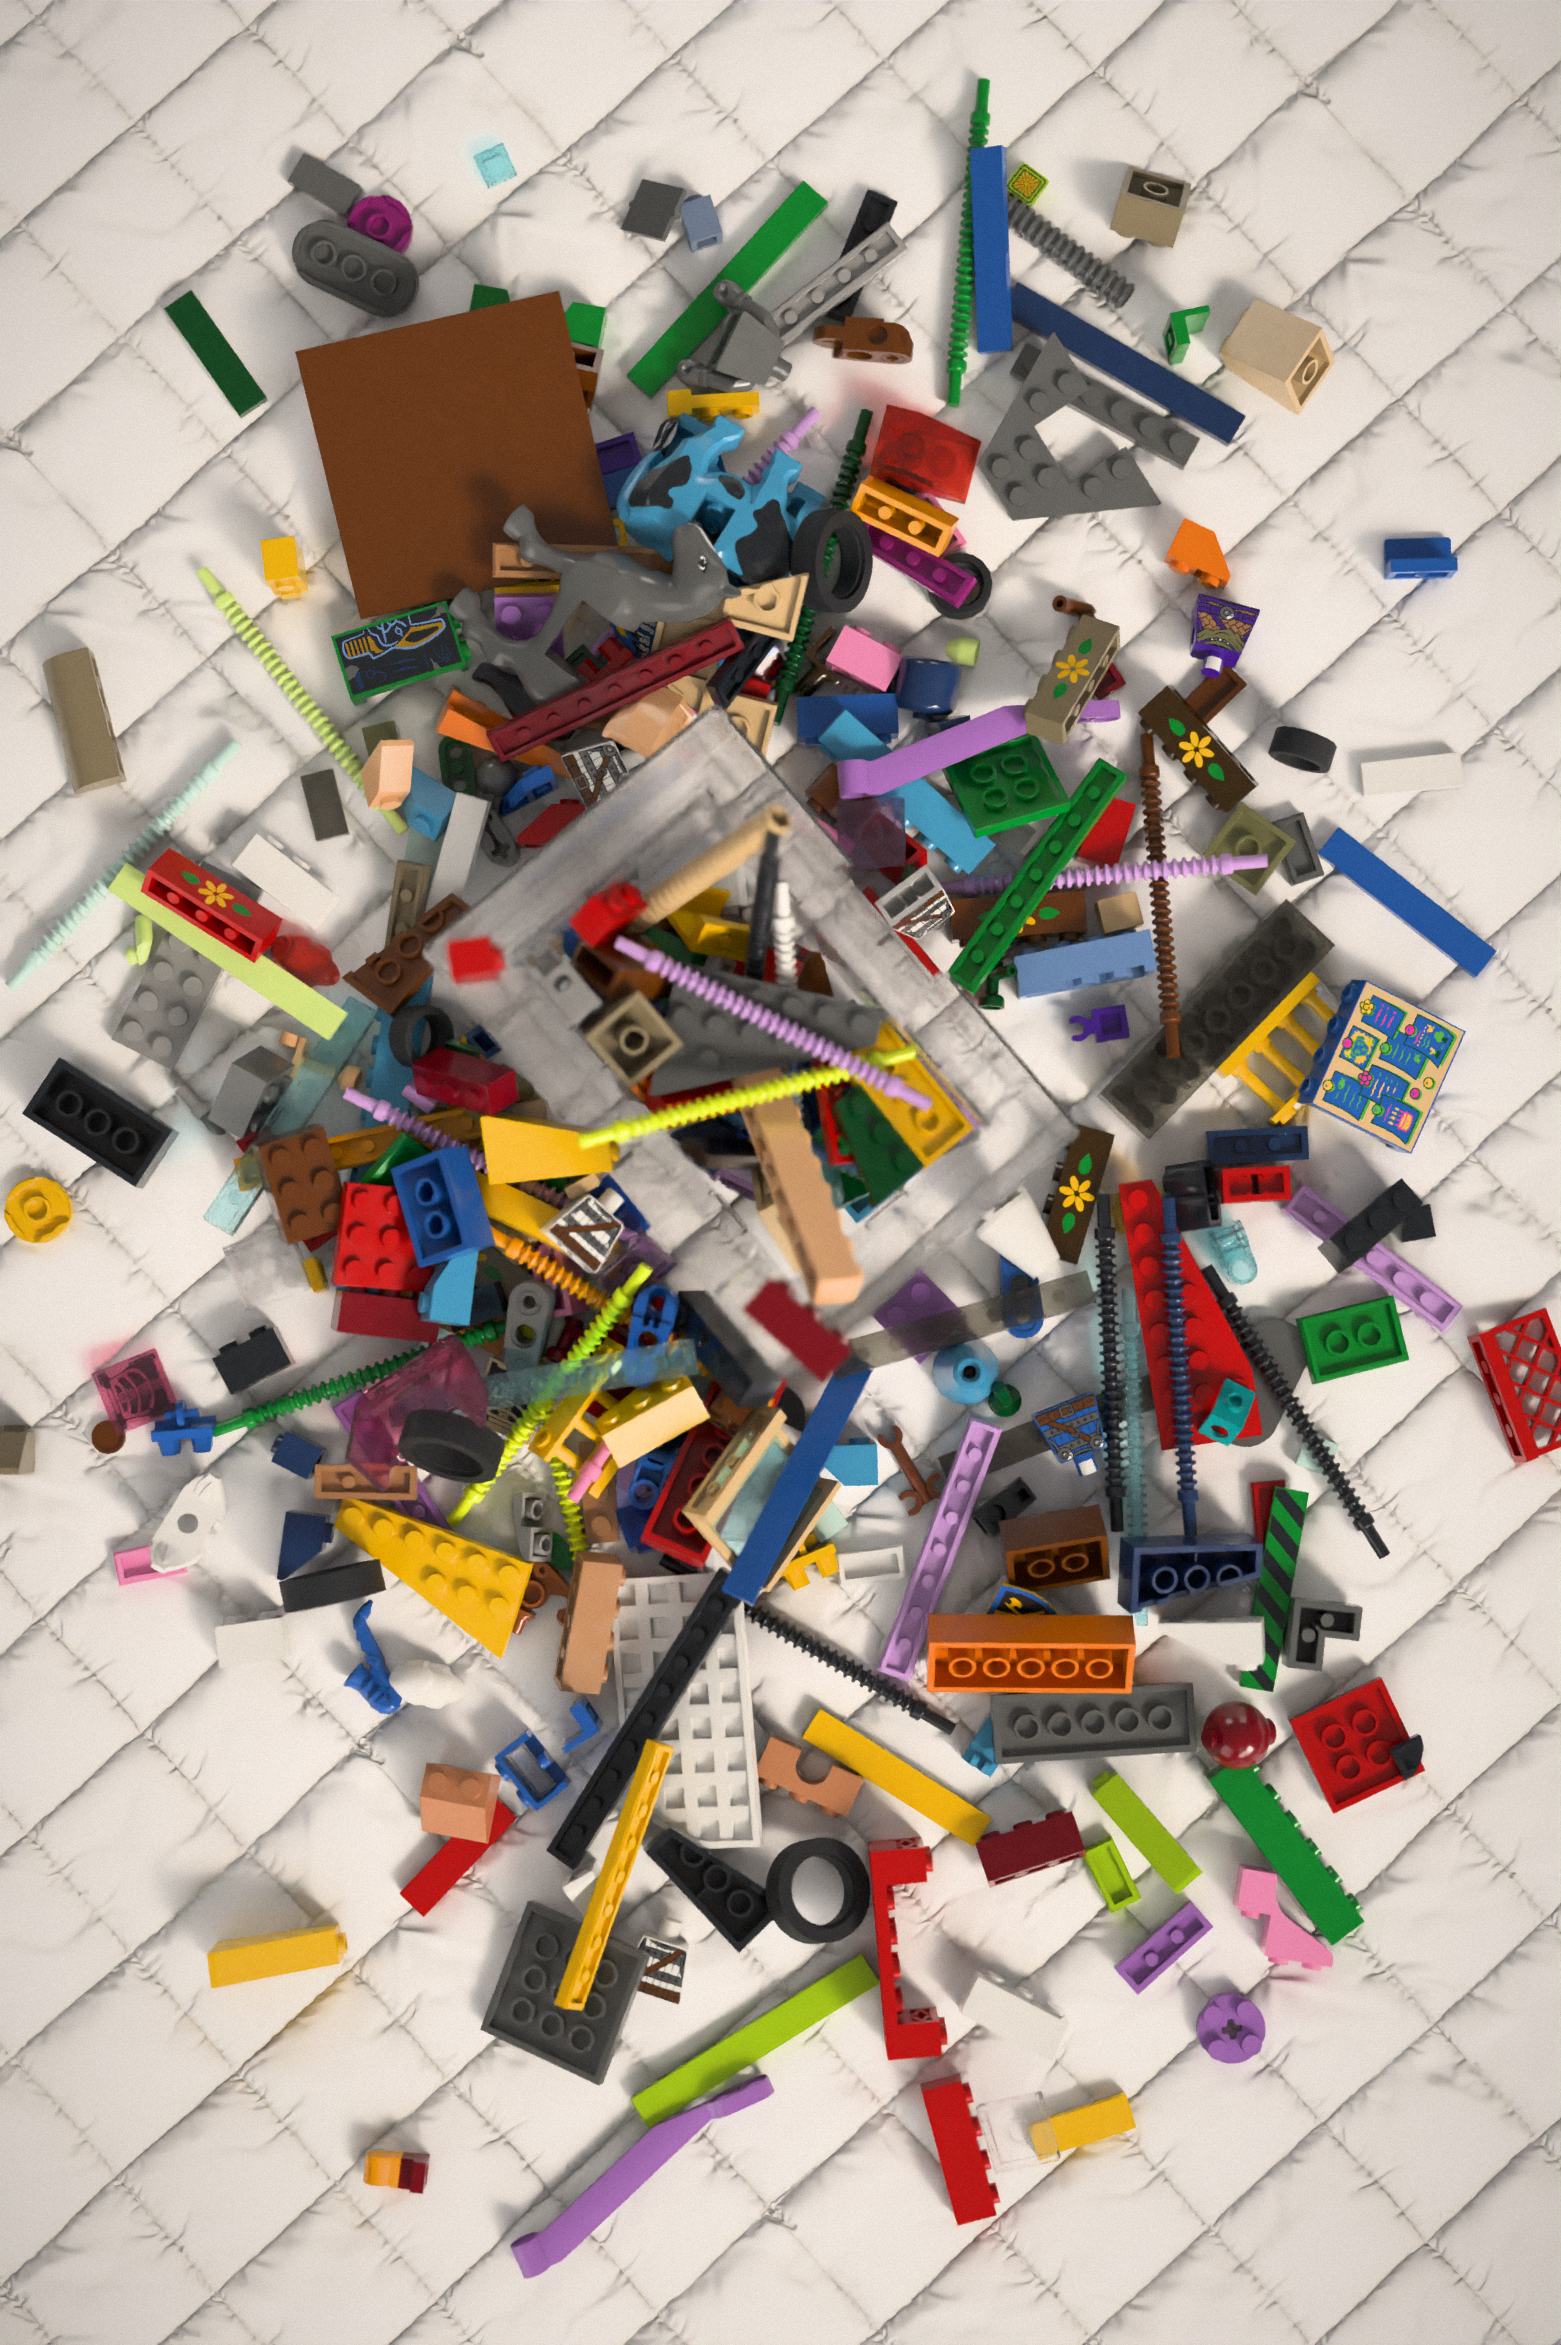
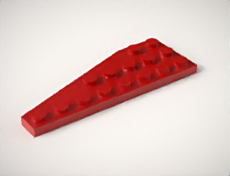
M1145 1179L1118 1184L1160 1445L1161 1450L1164 1451L1177 1449L1178 1447L1174 1446V1443L1178 1441V1438L1173 1436V1433L1177 1432V1428L1173 1427L1176 1418L1172 1417L1176 1409L1171 1407L1175 1403V1399L1171 1398L1174 1389L1170 1388V1385L1174 1384V1380L1169 1378L1173 1374V1370L1169 1369V1365L1173 1362L1168 1359V1356L1172 1355V1351L1167 1349L1171 1345V1341L1167 1340L1171 1333L1166 1330V1327L1170 1326V1322L1165 1320L1169 1316V1312L1165 1311L1169 1304L1164 1301V1298L1168 1297V1293L1163 1290L1167 1287V1283L1163 1282L1167 1274L1162 1272V1269L1166 1268V1263L1161 1261L1165 1258V1254L1161 1253V1250L1164 1249V1244L1160 1243V1233L1163 1232L1162 1197L1153 1180ZM1181 1235L1182 1242L1178 1244V1248H1182V1252L1178 1253V1256L1183 1259L1182 1262H1179V1267L1184 1269L1180 1272V1277H1183L1184 1281L1180 1282V1285L1185 1288L1181 1292V1296L1185 1297V1300L1182 1301V1306L1186 1307L1182 1314L1187 1317L1183 1321V1325L1187 1326L1183 1333L1188 1336V1339L1184 1340V1344L1189 1346L1185 1350V1354L1189 1355L1185 1362L1190 1365V1368L1186 1369V1373L1191 1375L1187 1379V1383L1191 1384L1187 1391L1192 1394L1188 1398V1402L1193 1404L1189 1408V1412L1193 1413L1189 1420L1194 1423L1190 1427V1431L1195 1433L1191 1436V1440L1195 1442V1445L1217 1442L1199 1433L1198 1430L1211 1413L1223 1381L1227 1378L1255 1393L1256 1390L1252 1367ZM1256 1395L1243 1429L1235 1439L1263 1435ZM1211 1426L1217 1433L1228 1434L1227 1430L1221 1426Z

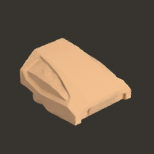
M662 687L620 707L604 728L602 736L619 742L655 762V765L661 768L689 728L694 715L684 697Z

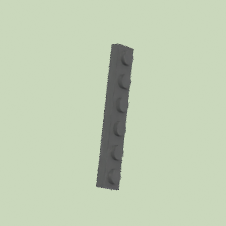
M1026 342L1009 375L1024 382L1041 350ZM1080 372L1090 390L1066 405L1067 407L1183 471L1200 438Z

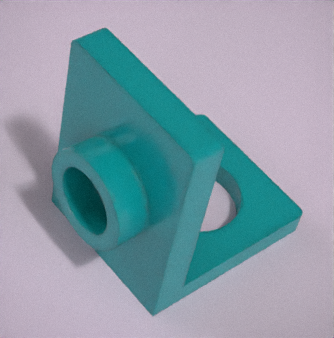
M1226 1378L1222 1383L1211 1413L1201 1424L1198 1432L1225 1446H1229L1243 1429L1256 1393ZM1211 1426H1221L1227 1430L1228 1434L1217 1433Z

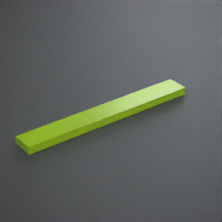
M861 1952L631 2096V2101L649 2129L880 1984V1981Z

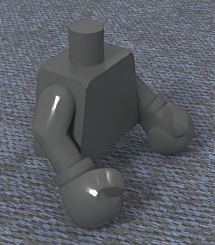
M728 279L718 282L713 288V296L723 309L731 312L730 318L707 366L695 359H683L677 364L676 368L678 380L690 388H714L727 393L750 391L756 384L764 386L770 375L782 382L785 381L792 370V364L779 357L784 347V342L779 338V328L769 310L753 301L752 297L745 293L737 282Z

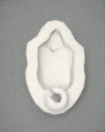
M424 1659L411 1660L399 1664L389 1676V1683L395 1691L408 1703L414 1705H424L440 1709L446 1703L462 1698L466 1691L464 1681L454 1674L449 1666L430 1663Z

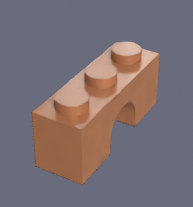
M770 1733L757 1762L758 1782L776 1790L777 1785L790 1791L789 1797L801 1803L807 1804L809 1799L821 1805L819 1810L831 1817L838 1818L839 1814L847 1817L864 1780L863 1776L832 1761L827 1773L823 1777L816 1780L806 1779L799 1774L796 1768L802 1747Z

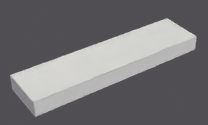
M457 792L426 903L425 913L450 893L455 894L463 901L465 900L491 806L490 801Z

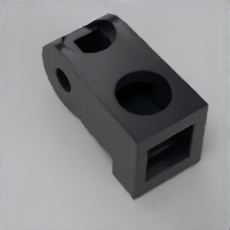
M1019 1476L999 1493L994 1494L984 1504L976 1508L970 1516L987 1538H994L999 1533L998 1521L1016 1518L1037 1499V1496Z

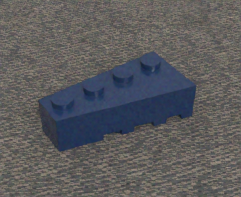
M1249 1533L1120 1537L1117 1603L1128 1613L1134 1614L1141 1612L1143 1608L1149 1606H1162L1187 1595L1193 1597L1203 1594V1591L1215 1587L1224 1588L1261 1577L1263 1543Z

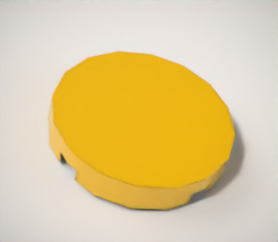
M30 1177L18 1182L9 1192L6 1199V1209H4V1216L9 1229L19 1239L31 1243H48L59 1238L68 1229L73 1217V1202L68 1191L59 1182L46 1177Z

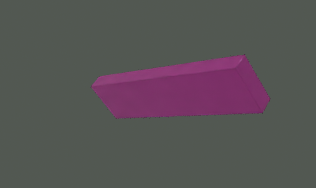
M864 522L871 538L873 557L959 609L977 583L974 576L941 556L937 557Z

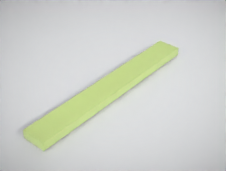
M127 862L107 889L108 891L330 1041L348 1015L347 1012L262 955L253 963L142 893L141 888L146 875Z

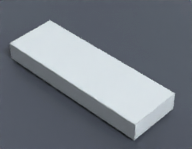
M1460 752L1359 764L1363 798L1456 788L1464 785Z

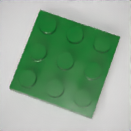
M1028 733L941 769L975 839L1070 811V800L1038 737Z

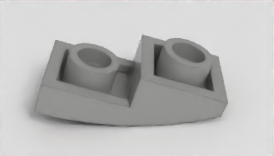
M512 1492L514 1530L524 1561L551 1562L553 1528L543 1527L545 1493Z

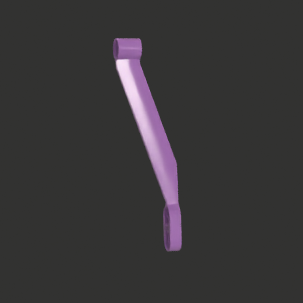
M1089 701L1077 723H1100L1119 720L1121 718L1119 701ZM1025 705L1000 707L873 761L853 759L837 762L839 798L852 799L881 795L1027 733L1026 718H1023Z
M762 2074L716 2094L699 2105L655 2124L544 2230L528 2233L511 2243L510 2248L524 2279L536 2277L547 2271L552 2265L563 2261L710 2120L729 2116L771 2096L775 2090L768 2075Z

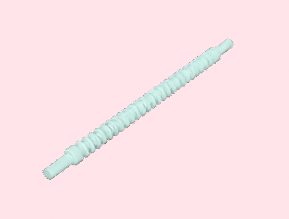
M231 738L210 762L205 761L199 767L201 772L193 774V781L187 780L188 786L180 788V795L174 794L175 800L167 802V809L161 808L162 814L154 816L156 821L154 823L148 822L149 828L141 830L143 834L141 837L135 836L136 842L128 844L130 848L128 851L122 850V858L116 857L117 863L109 865V872L103 871L104 877L101 880L99 878L96 879V886L90 885L89 889L91 891L88 894L86 892L83 893V900L77 899L76 903L78 905L75 908L72 906L69 908L71 910L70 914L64 913L63 917L65 919L62 922L59 920L56 922L57 928H50L52 933L49 936H43L44 942H37L38 948H32L26 954L27 960L5 982L8 988L16 992L37 968L42 969L48 963L46 958L54 956L53 950H60L59 944L67 942L66 936H73L72 930L80 928L78 923L80 921L86 922L85 916L93 914L91 909L93 907L99 908V900L105 901L106 897L104 895L107 892L111 894L107 889L125 863L137 866L138 858L144 859L145 855L143 853L146 850L151 851V844L157 845L158 841L156 839L159 836L164 837V830L170 831L171 827L169 825L172 822L177 823L176 817H183L184 813L182 811L185 808L190 809L189 803L191 801L196 803L197 799L195 797L198 794L203 795L202 789L204 787L210 788L208 783L210 781L215 782L221 776L219 771L242 748L239 743Z

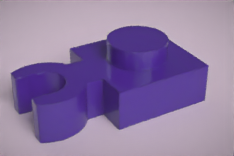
M1125 1004L1092 1009V1019L1089 1020L1083 1016H1074L1068 1020L1069 1024L1079 1023L1083 1027L1081 1035L1071 1037L1073 1042H1081L1091 1034L1095 1036V1043L1130 1038Z

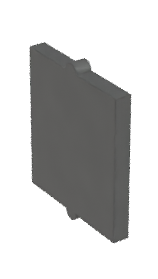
M642 179L633 201L629 203L630 208L620 229L626 233L665 242L674 221L679 218L678 212L688 191L684 188Z

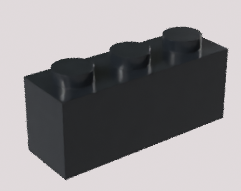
M1401 1178L1371 1201L1319 1245L1317 1249L1339 1274L1354 1264L1423 1205V1202Z

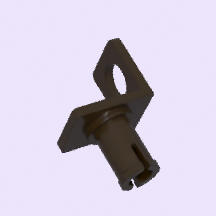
M832 626L805 653L812 661L810 663L812 667L796 683L795 692L800 694V697L812 696L826 680L829 682L832 680L839 687L843 685L816 657L824 646L837 634L838 631Z

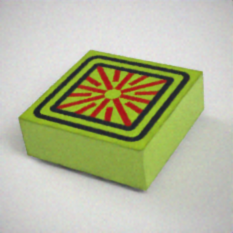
M1023 161L1008 180L1007 190L1011 191L1010 196L1019 197L1020 203H1027V208L1030 210L1048 187L1050 181Z

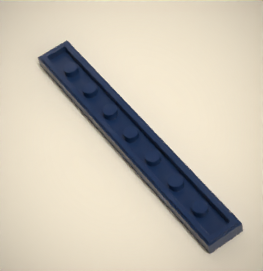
M1017 282L1011 292L1012 321L1046 341L1055 332L1068 354L1227 447L1229 446L1246 415L1023 284Z

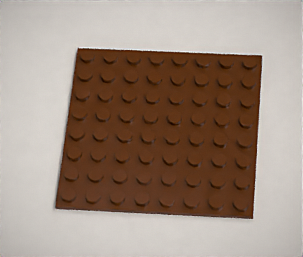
M559 291L295 351L360 619L452 599L467 587L478 593L534 580L524 578H492V543H518V541L509 537L503 531V528L510 515L523 504L534 514L536 528L548 544L618 546Z

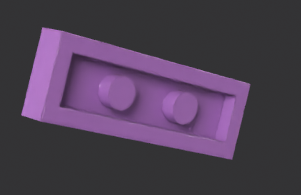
M1189 1899L1118 1962L1114 1968L1134 1992L1139 1995L1214 1926Z

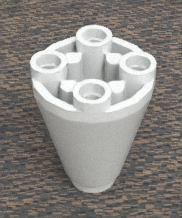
M1021 1185L1006 1197L1007 1200L999 1206L995 1204L987 1210L972 1228L975 1230L978 1238L1033 1279L1037 1277L1041 1283H1044L1063 1266L1058 1261L1060 1256L1032 1195Z

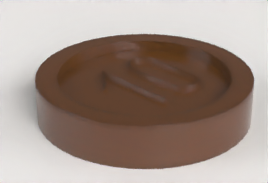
M102 1421L92 1431V1444L101 1453H116L126 1442V1432L116 1421Z

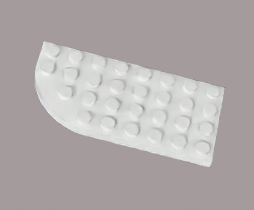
M717 1572L625 1578L624 1585L622 1587L619 1586L617 1598L620 1600V1612L618 1618L613 1619L612 1631L614 1632L613 1653L620 1729ZM741 1601L656 1739L658 1742L673 1746L674 1750L650 1819L664 1831L670 1827L702 1848L760 1847L763 1845L743 1601Z

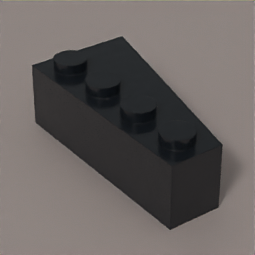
M669 1827L665 1831L662 1830L643 1848L650 1858L738 1953L773 1921L766 1903L764 1887Z

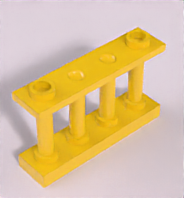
M1311 971L1284 996L1214 1069L1222 1079L1230 1074L1234 1078L1238 1076L1275 1112L1266 1121L1271 1126L1278 1121L1285 1124L1296 1113L1297 1110L1293 1106L1297 1103L1300 1096L1299 1089L1305 1076L1270 1043L1272 1039L1268 1034L1276 1026L1280 1030L1284 1028L1314 1057L1320 1044L1293 1019L1295 1015L1291 1011L1299 1002L1303 1006L1307 1004L1327 1024L1331 1017L1336 1014L1316 995L1318 991L1314 987L1321 980ZM1253 1050L1257 1054L1261 1052L1298 1088L1285 1102L1247 1067L1249 1063L1244 1059Z
M608 1337L596 1349L592 1359L543 1427L537 1431L533 1441L527 1448L547 1463L555 1455L574 1469L577 1474L572 1479L573 1483L581 1474L578 1471L585 1461L562 1443L575 1427L597 1444L587 1458V1461H589L603 1441V1438L598 1428L582 1415L594 1399L608 1410L620 1402L602 1388L614 1371L629 1382L624 1372L625 1365L623 1361L626 1355V1348ZM611 1453L600 1468L603 1472L597 1481H592L586 1490L587 1493L596 1499L619 1469Z

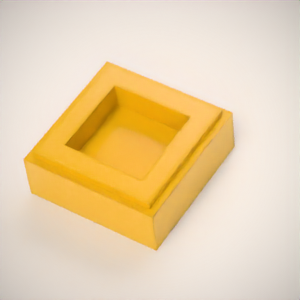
M318 1257L303 1260L313 1293L329 1290L330 1286L322 1260Z

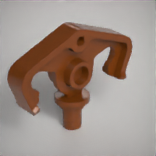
M533 1561L534 1565L512 1630L513 1633L521 1634L526 1621H530L531 1618L533 1619L536 1616L532 1609L543 1606L550 1595L564 1596L568 1600L570 1583L550 1562ZM566 1608L559 1609L556 1619L560 1626L564 1623Z

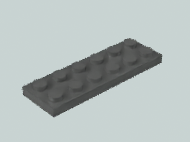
M1192 1682L1132 1685L1131 1693H1007L990 1695L993 1758L996 1765L1197 1751Z

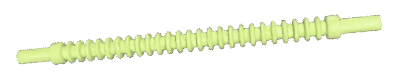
M207 566L202 567L197 571L196 575L216 599L214 602L216 607L221 612H226L224 614L226 619L231 618L230 625L237 626L236 632L243 634L242 640L249 641L248 648H254L253 654L260 656L259 662L266 663L265 670L272 671L271 677L278 679L276 682L278 686L283 685L282 692L289 693L288 699L295 701L294 707L301 708L300 715H306L305 721L313 724L311 729L318 730L317 737H323V744L330 746L329 752L336 753L334 759L342 761L340 766L347 768V775H353L352 782H358V789L364 790L360 773L364 764L363 761L356 760L358 755L356 753L351 754L352 747L345 746L346 739H340V732L333 730L334 724L327 723L328 716L321 715L323 712L321 708L316 709L317 702L310 701L311 694L304 693L305 687L298 685L300 682L298 678L293 679L294 672L287 671L288 665L286 663L281 664L282 657L275 656L276 649H270L271 643L264 641L265 635L258 634L259 627H253V620L246 618L248 613L240 611L242 605L235 604V596L230 591L224 590ZM381 807L373 808L375 811L379 810L399 836L409 829V826L395 809L383 810Z

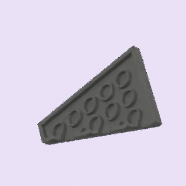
M680 961L682 964L681 968L686 969V967H690V972L693 974L696 971L699 972V977L702 979L707 976L709 983L717 981V987L726 986V991L729 993L734 990L736 997L743 995L744 1001L753 1000L752 1005L756 1007L761 1004L763 1011L770 1009L772 1016L779 1014L780 1020L784 1021L787 1018L789 1020L788 1024L793 1025L797 1023L799 1030L806 1028V1033L809 1035L814 1032L816 1039L824 1037V1043L829 1044L833 1042V1047L835 1049L842 1047V1052L873 1046L877 1043L884 1009ZM674 980L665 1023L683 1045L654 1069L649 1095L659 1096L821 1058V1056L817 1054L816 1057H813L811 1050L804 1052L803 1046L794 1047L795 1042L791 1040L789 1043H786L784 1036L777 1038L776 1032L768 1033L767 1027L760 1029L757 1022L750 1024L748 1017L741 1019L740 1013L737 1012L733 1015L731 1008L723 1010V1004L714 1005L713 999L710 998L706 1001L704 994L697 996L695 989L687 991L685 984L680 987L678 986V981Z

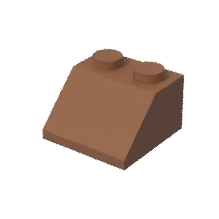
M426 1762L420 1792L422 1831L489 1843L501 1775Z

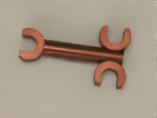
M894 1425L892 1428L896 1433V1439L893 1442H886L881 1434L877 1435V1439L881 1446L891 1450L913 1490L901 1492L898 1496L900 1501L909 1496L915 1498V1507L907 1511L909 1516L919 1513L922 1505L934 1498H940L941 1492L934 1491L932 1484L941 1475L934 1473L928 1477L926 1483L924 1482L901 1443L903 1438L901 1429Z

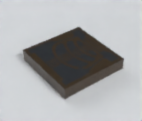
M681 1138L680 1150L705 1168L762 1169L754 1145L745 1139Z

